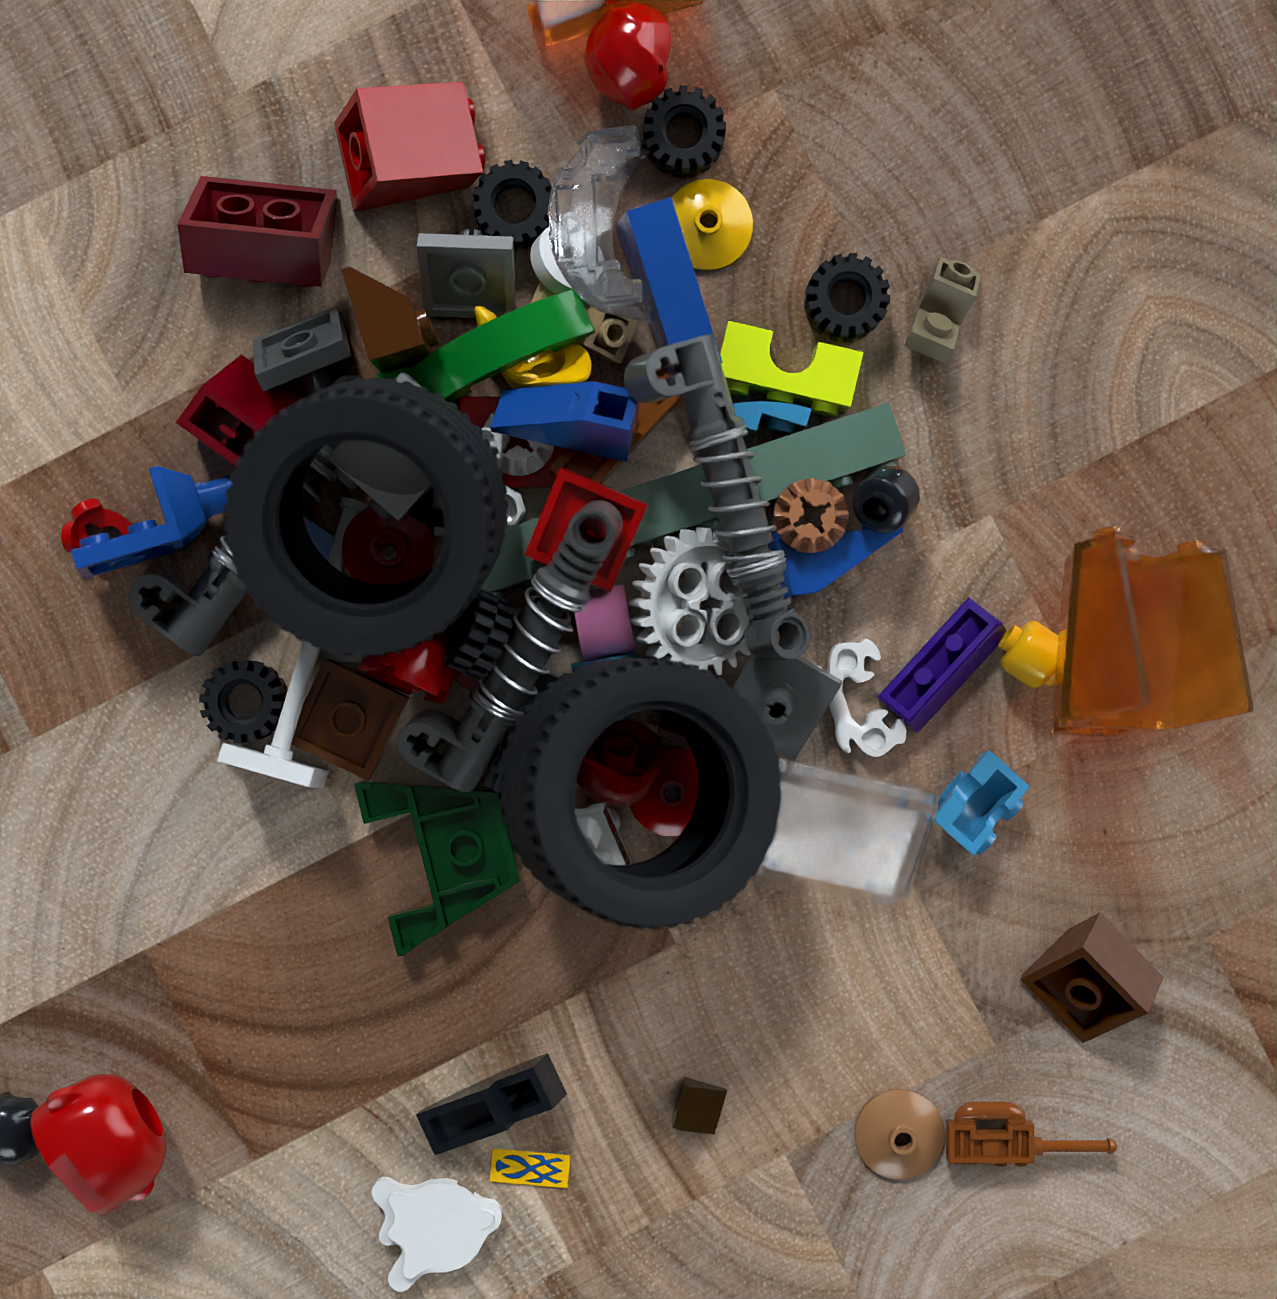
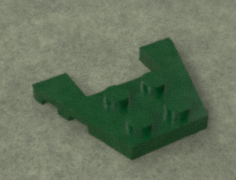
M361 781L354 784L364 824L406 813L411 814L433 900L431 904L392 913L388 916L397 957L407 954L422 942L437 935L455 921L473 912L520 882L521 876L514 849L512 848V841L507 837L506 832L508 829L501 818L503 810L499 807L500 793L492 790L478 789L472 792H462L451 787Z

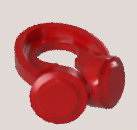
M87 499L78 503L71 510L73 521L65 523L62 527V545L69 553L73 549L81 548L79 541L91 536L88 534L86 527L91 524L101 529L116 527L122 535L129 534L127 527L133 524L120 513L103 508L98 499Z

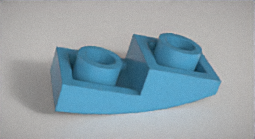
M755 401L733 404L736 415L744 419L745 426H747L746 430L748 431L747 435L754 436L760 420L768 422L767 429L780 434L791 435L794 430L803 431L807 426L811 408L781 402Z

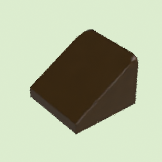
M684 1077L671 1119L672 1128L680 1131L715 1134L727 1089Z

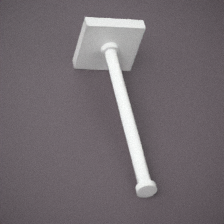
M342 497L339 507L343 508L327 560L341 572L345 568L342 557L344 532L351 520L358 513L368 508L367 504L347 497ZM304 640L302 642L272 744H266L264 752L243 746L222 743L218 762L306 787L324 788L329 771L292 761L294 752L289 751L320 647H313L311 643Z

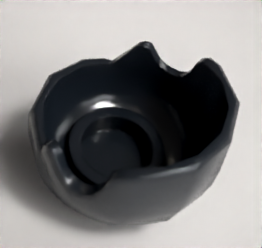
M10 1092L0 1094V1165L17 1166L39 1153L30 1123L32 1112L39 1107L33 1098L17 1097Z

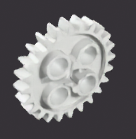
M697 527L695 532L693 530L681 529L679 539L670 536L664 537L666 551L657 548L650 549L651 555L655 560L653 565L640 563V569L647 576L645 581L638 580L632 582V585L642 592L641 597L630 600L629 605L640 608L641 614L635 616L630 621L631 624L645 628L636 639L638 642L651 644L646 652L647 656L694 665L697 669H705L711 672V674L719 676L722 674V664L732 668L737 667L735 653L745 656L751 654L746 644V632L750 624L749 620L754 618V616H747L746 609L750 607V604L744 605L742 600L743 597L747 596V593H740L739 588L731 583L730 577H728L729 573L727 570L736 561L723 559V554L727 551L724 537L716 535V529L712 531L710 528ZM736 553L727 555L728 557H737ZM682 571H684L685 581L679 589L678 579ZM724 571L725 579L723 585L720 588L719 579L720 575ZM722 617V628L719 631V633H717V624L720 618ZM682 618L683 627L677 635L676 626L679 619Z

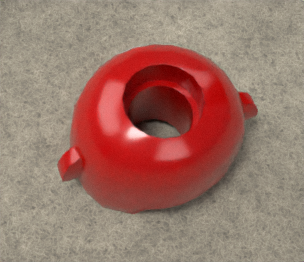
M112 1074L89 1076L68 1087L50 1093L47 1100L31 1114L32 1134L48 1168L89 1212L103 1215L118 1208L129 1199L131 1201H140L151 1193L155 1185L154 1179L160 1172L166 1158L167 1138L153 1105L130 1081Z

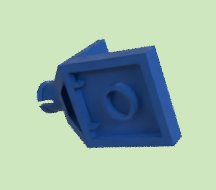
M160 466L149 468L166 523L157 526L155 520H147L127 527L129 533L127 535L110 539L108 533H101L80 540L81 548L71 550L76 569L86 579L184 551L207 527L206 519L225 512L224 506L228 502L226 497L227 489L232 485L231 475L228 474L223 476V478L194 484L190 475Z

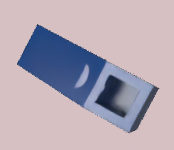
M599 382L502 390L490 429L491 432L627 462L638 425L640 402L636 401L626 388Z
M862 525V530L845 532L831 548L817 553L797 551L789 547L780 538L778 533H773V541L768 543L769 549L772 551H784V557L786 558L785 581L780 583L788 587V592L784 596L819 592L902 533L903 526L890 533H876ZM818 527L819 531H820L821 534H822V533H823L822 529H821L820 527Z

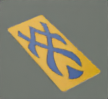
M493 1148L490 1181L567 1188L571 1156Z

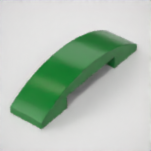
M573 289L525 305L470 330L425 357L412 367V370L419 385L429 388L430 393H439L445 401L450 403L471 393V386L549 349L555 353L596 333L579 291Z

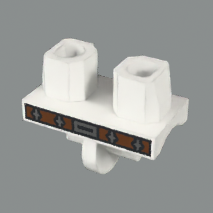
M605 802L592 804L584 809L575 808L582 835L593 852L606 864H631L630 857L618 832L621 821L616 811L608 808Z

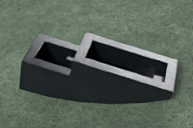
M546 1053L456 1092L420 1110L416 1117L434 1155H438L507 1131L515 1122L552 1110L567 1093L549 1054Z

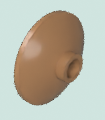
M890 1089L875 1095L863 1106L855 1123L854 1136L857 1150L862 1160L870 1169L883 1177L903 1180L919 1176L934 1165L944 1146L945 1129L938 1110L925 1096L908 1089ZM905 1132L910 1135V1140L906 1145L899 1146L895 1144V1137L899 1133Z

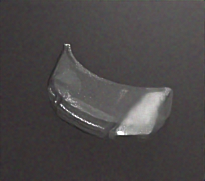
M635 125L592 130L578 142L580 149L570 160L566 168L560 167L554 181L547 213L550 228L548 238L557 266L572 289L597 311L639 321L652 322L650 307L645 300V285L640 279H632L631 281L624 275L620 262L615 259L613 247V223L618 201L631 174L640 162L646 158L645 146Z

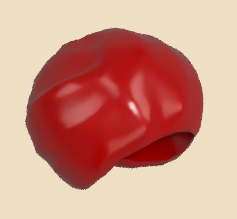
M632 2L607 10L603 17L594 24L587 39L584 61L588 76L595 88L607 99L626 107L630 111H635L641 106L651 103L665 90L669 80L666 63L671 49V28L666 16L652 6Z

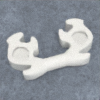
M862 639L858 643H838L831 648L828 656V673L842 680L841 687L829 705L835 723V739L838 746L845 753L851 752L849 746L851 738L865 754L872 757L882 756L896 744H903L905 742L907 730L904 721L901 718H895L892 727L889 729L882 721L883 717L888 714V711L876 709L866 714L865 724L859 725L851 717L842 691L843 680L846 677H850L855 683H861L870 680L874 676L873 672L864 670V661L866 656L874 661H879L881 658L877 646L868 639Z

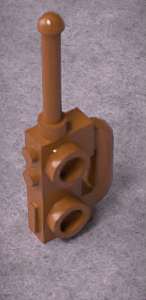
M968 1102L957 1109L954 1119H946V1159L949 1163L954 1164L995 1163L996 1166L1005 1167L1007 1163H1015L1016 1166L1025 1167L1027 1163H1034V1156H1042L1043 1152H1107L1108 1154H1113L1117 1150V1143L1110 1138L1106 1140H1042L1041 1137H1034L1033 1122L1030 1119H1026L1021 1107L1011 1102ZM1004 1120V1127L976 1128L974 1121Z

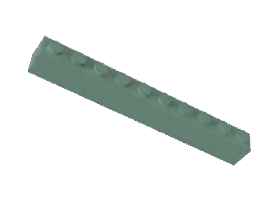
M889 402L747 449V452L752 451L755 453V456L750 459L754 476L762 478V481L757 484L761 500L769 503L776 501L789 485L807 478L819 479L830 482L836 489H840L853 484L852 475L867 470L870 474L874 469L885 465L896 466L895 461L906 456ZM702 464L619 491L648 504L625 559L636 555L634 548L636 546L652 542L653 548H660L665 546L664 537L666 536L679 539L678 533L681 529L688 530L694 527L695 529L697 527H704L714 530L720 526L717 513L708 510V506L713 500L709 487L701 485L702 479L705 478ZM539 518L504 530L506 535L501 545L500 554L488 578L481 587L482 590L505 599L504 590L522 585L525 592L526 589L532 587L531 580L538 569L547 566L524 555Z

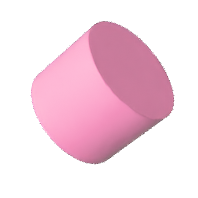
M624 584L613 586L611 592L602 588L589 590L590 600L585 610L574 612L583 660L589 661L636 652Z

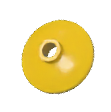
M702 179L686 184L672 196L694 269L701 271L719 270L731 265L741 257L747 249L752 236L753 218L746 199L737 189L719 180ZM704 214H712L717 219V224L712 228H705L701 225L700 218Z

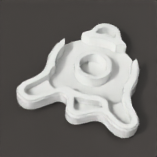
M390 1177L377 1179L371 1194L373 1200L385 1212V1220L379 1232V1240L384 1245H397L401 1249V1254L388 1275V1283L391 1288L398 1292H404L422 1275L450 1272L460 1269L471 1262L478 1254L487 1236L499 1227L502 1219L500 1204L496 1200L484 1198L476 1192L472 1194L466 1188L458 1185V1181L454 1179H430L416 1185L401 1184Z

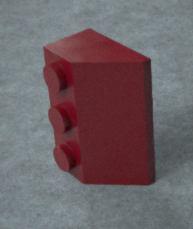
M201 176L177 223L184 273L201 274L208 278H240L255 283L269 281L293 284L297 287H322L331 263L337 190Z

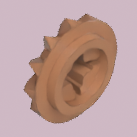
M807 478L792 483L780 494L774 507L773 518L778 535L789 547L804 553H817L831 548L844 535L849 512L844 495L832 486L830 482ZM801 497L812 508L819 505L821 507L825 504L828 505L829 508L824 510V513L819 517L820 528L823 531L822 534L811 523L804 526L803 524L798 527L794 526V523L799 521V517L804 514L803 503L800 500Z

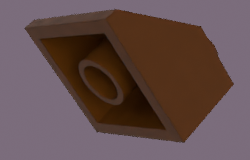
M350 266L341 269L368 359L380 373L415 366L433 353L431 347L439 345L431 318H428L425 309L418 311L409 297Z
M1098 913L1069 928L1023 973L1020 980L1082 1043H1085L1148 1014L1164 977L1101 913Z

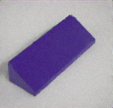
M968 597L877 696L878 699L913 731L918 733L997 648L1001 638L1006 633L1003 623Z

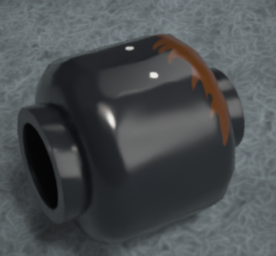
M885 465L874 469L856 487L852 497L853 511L857 520L865 528L876 533H890L901 528L916 512L920 502V489L915 478L906 470L897 466Z

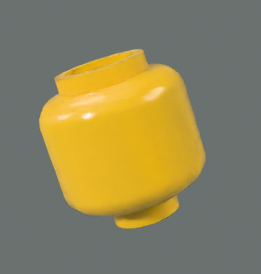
M1035 620L1025 623L1020 628L1015 624L1012 625L998 644V647L1004 650L1000 659L1001 667L1032 689L1044 684L1048 687L1052 686L1061 677L1070 662V657L1066 655L1067 642Z

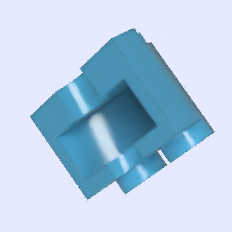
M990 750L981 753L977 757L978 761L967 774L961 770L935 801L939 808L929 815L935 823L973 856L975 854L981 855L993 844L996 839V834L993 833L994 825L1001 817L1008 821L1018 813L1024 804V800L1021 797L1030 787Z

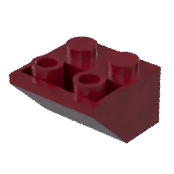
M241 354L201 386L175 423L237 467L236 461L244 454L246 444L255 438L254 434L264 427L271 417L279 414L280 411L302 398L283 384L263 392L255 377L254 363Z

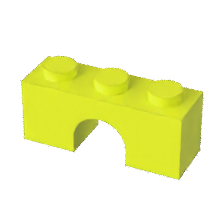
M728 321L720 356L730 394L748 396L749 390L767 394L766 401L793 404L794 401L810 404L811 412L829 417H837L838 411L845 413L851 407L864 352L818 342L813 349L809 367L798 373H787L780 370L771 359L770 344L773 331Z

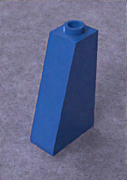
M672 197L626 211L615 225L659 348L712 334L722 364L723 362ZM667 367L669 376L675 375L673 367Z

